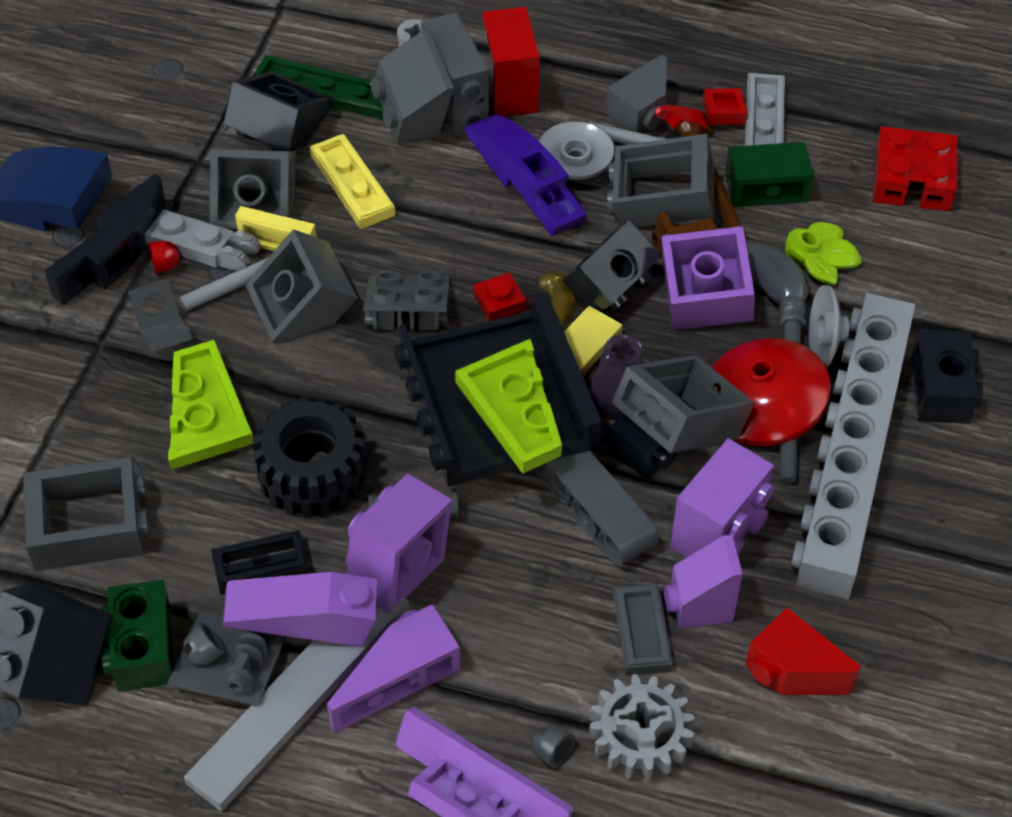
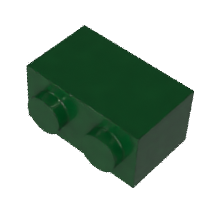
M805 142L728 147L725 178L733 207L809 202L814 173Z

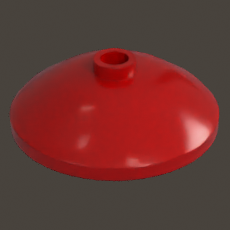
M762 338L748 341L727 351L711 367L755 402L739 438L733 439V441L741 444L773 446L792 441L808 432L819 422L830 401L831 385L825 364L811 349L795 341L782 338ZM717 384L718 392L721 391V387L719 384Z

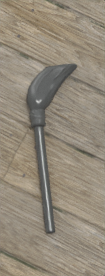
M746 242L751 276L761 286L767 296L779 305V325L784 330V339L801 344V330L806 326L807 305L805 300L809 291L805 273L790 256L775 247L763 243ZM798 438L780 444L779 480L784 484H792L797 479Z

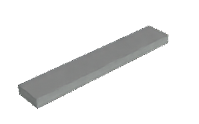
M403 597L390 614L376 605L375 622L362 647L313 640L266 689L259 706L251 705L184 776L186 785L222 812L357 667L390 624L396 622L400 616L410 609L409 600Z

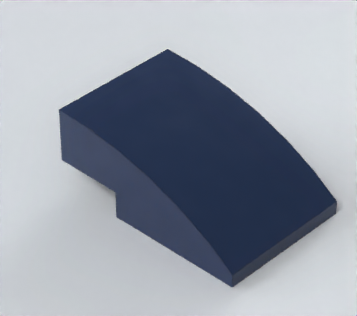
M38 147L11 154L0 169V220L41 231H46L51 223L78 230L113 176L108 155L106 153L71 147Z

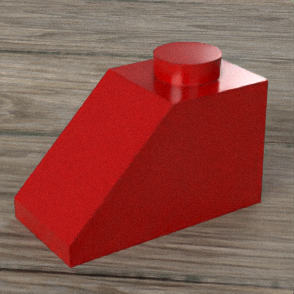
M788 608L750 643L745 664L759 683L771 686L781 695H848L854 689L861 669L857 662Z

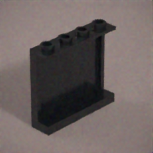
M547 291L530 294V312L410 340L405 324L399 326L400 343L394 345L396 362L399 370L407 369L409 377H405V385L411 403L418 401L421 410L417 411L416 414L423 437L430 435L433 444L428 446L431 463L435 472L442 470L447 487L519 469L455 383V371L528 339H531L533 345L534 359L537 368L541 372L547 403H550L561 439L562 453L558 458L600 448L602 421Z

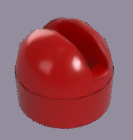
M161 240L149 243L155 274L171 271L179 264L180 254L175 244L170 241Z

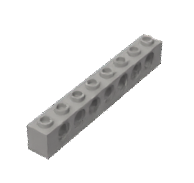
M866 293L862 309L855 307L853 309L849 332L856 333L854 340L847 338L841 358V363L848 364L847 371L838 370L833 390L834 395L841 397L839 404L830 403L825 427L833 429L831 437L822 435L817 461L825 462L823 471L814 469L808 495L816 497L814 506L805 505L799 529L800 531L808 532L806 542L796 541L790 566L799 569L796 587L849 600L859 565L914 313V303ZM823 541L831 542V543H833V544H835V545H830V544H827V543H825V542H823Z

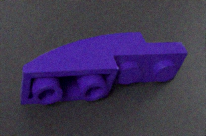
M498 114L465 127L464 132L505 187L511 185L516 187L551 236H555L584 222L587 213L565 185L569 175L552 154L525 129Z

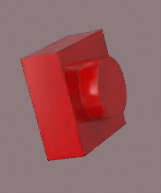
M741 88L704 89L702 102L708 125H745L748 113Z
M510 272L473 284V296L488 321L526 311L527 300Z

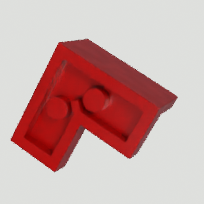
M526 7L484 11L482 13V20L493 60L494 115L498 114L503 117L538 113L540 56Z

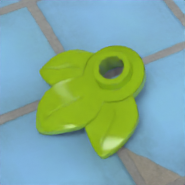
M817 222L810 225L808 229H793L785 240V253L797 265L805 266L807 272L812 277L829 285L837 283V269L855 268L862 263L861 256L856 247L847 240L842 239L844 235L843 229L832 223Z

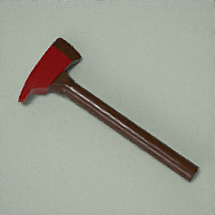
M665 105L659 106L654 111L658 118L665 120L673 129L678 130L682 137L708 134V137H712L714 134L713 126L708 125L706 114L701 110ZM714 166V203L726 228L740 227L742 224Z

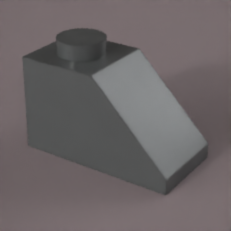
M662 54L608 86L606 115L625 130L644 134L649 130L656 129L663 122V119L658 118L654 111L659 106H665L668 58Z

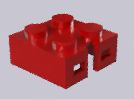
M880 126L875 147L872 202L904 206L909 181L924 183L919 208L950 212L957 190L958 135ZM886 190L901 192V195L886 193ZM927 196H939L942 197V200L927 198Z

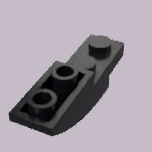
M154 174L142 184L137 185L131 192L112 206L107 207L96 217L99 231L86 238L83 243L64 257L56 260L52 266L45 270L49 288L55 300L65 305L92 283L106 290L136 262L148 246L144 234L163 209L166 208L160 176Z

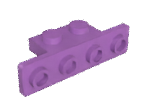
M411 707L405 712L396 740V746L427 766L412 780L408 796L439 816H572L573 807L415 707Z

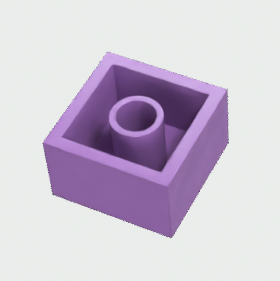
M743 226L661 236L663 268L672 331L754 321L755 293Z
M728 438L677 497L670 548L687 558L721 536L733 534L739 556L744 546L743 540L749 532L753 534L758 533L768 517L769 511L765 510V505L774 491V486L770 484L774 465Z
M408 473L394 486H387L380 494L378 501L366 512H359L353 518L348 528V535L350 537L349 551L346 557L347 574L377 579L376 605L389 614L403 597L406 598L445 558L452 500Z

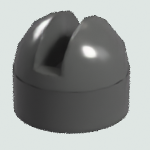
M200 623L184 640V653L189 655V661L196 665H208L225 653V648L220 639L204 623Z
M554 724L543 726L540 729L541 734L534 735L532 748L542 762L552 768H557L569 757L574 747L575 737L564 728Z

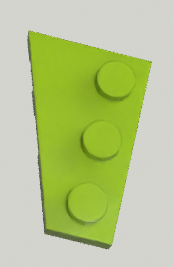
M531 339L455 371V383L522 474L561 456V439L550 403H547L543 389V379L540 369L536 366Z
M211 340L175 351L172 374L173 403L172 415H170L171 442L168 451L170 470L253 444L252 432L215 341Z

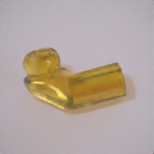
M551 270L540 277L539 288L546 287L543 291H547L548 295H551V303L562 325L575 301V295L562 281L566 275L560 271Z

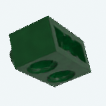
M157 580L108 587V605L101 606L100 608L114 615L109 632L110 646H105L102 654L105 675H113L118 692L167 685L174 669L171 603L165 581ZM143 613L141 616L137 618H129L134 614ZM146 653L143 657L139 659L130 660V658L136 654Z

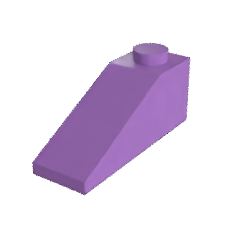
M322 572L231 580L226 585L222 627L362 647L376 618L377 579L336 572Z
M433 604L421 610H410L400 616L396 622L390 624L328 701L330 726L334 733L460 670V647Z

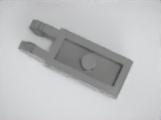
M163 209L144 234L145 242L148 246L150 242L170 241L176 245L180 257L215 268L219 266L228 270H235V272L248 267L250 260H248L249 257L247 256H255L261 248L260 241L250 233L247 234L242 230L234 232Z

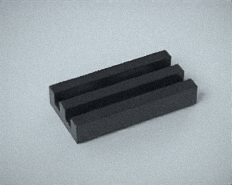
M300 530L211 549L220 595L226 593L227 582L231 580L310 574ZM289 548H295V550H293V551H288V552L279 553V554H275V555H270V556H268V554H267V553H272V552H276V551H281V550H285V549H289ZM251 557L248 561L230 564L226 566L223 565V563Z

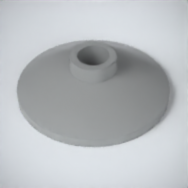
M565 122L548 129L539 140L569 175L568 179L580 180L597 176L609 167V163H612L614 157V144L609 135L601 128L585 122Z
M823 285L816 292L811 308L809 349L819 356L827 368L836 354L839 341H846L848 338L849 320L847 316H841L839 302L834 289L831 286Z

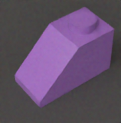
M733 534L721 536L673 566L671 584L664 586V597L667 611L675 612L679 629L733 622L743 576Z

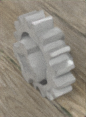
M637 674L632 675L631 685L625 686L623 682L616 679L613 681V694L601 690L598 697L599 705H592L590 720L592 723L589 725V738L597 740L594 751L596 756L608 753L607 767L612 770L619 764L624 765L625 777L631 778L635 769H642L645 779L649 780L655 767H658L660 771L667 775L671 770V759L682 764L686 755L685 748L692 746L694 732L690 730L693 729L695 718L694 714L685 713L687 711L688 699L686 697L674 699L675 685L672 683L663 690L658 688L656 676L650 678L648 685L641 684ZM659 743H666L662 747L655 749Z

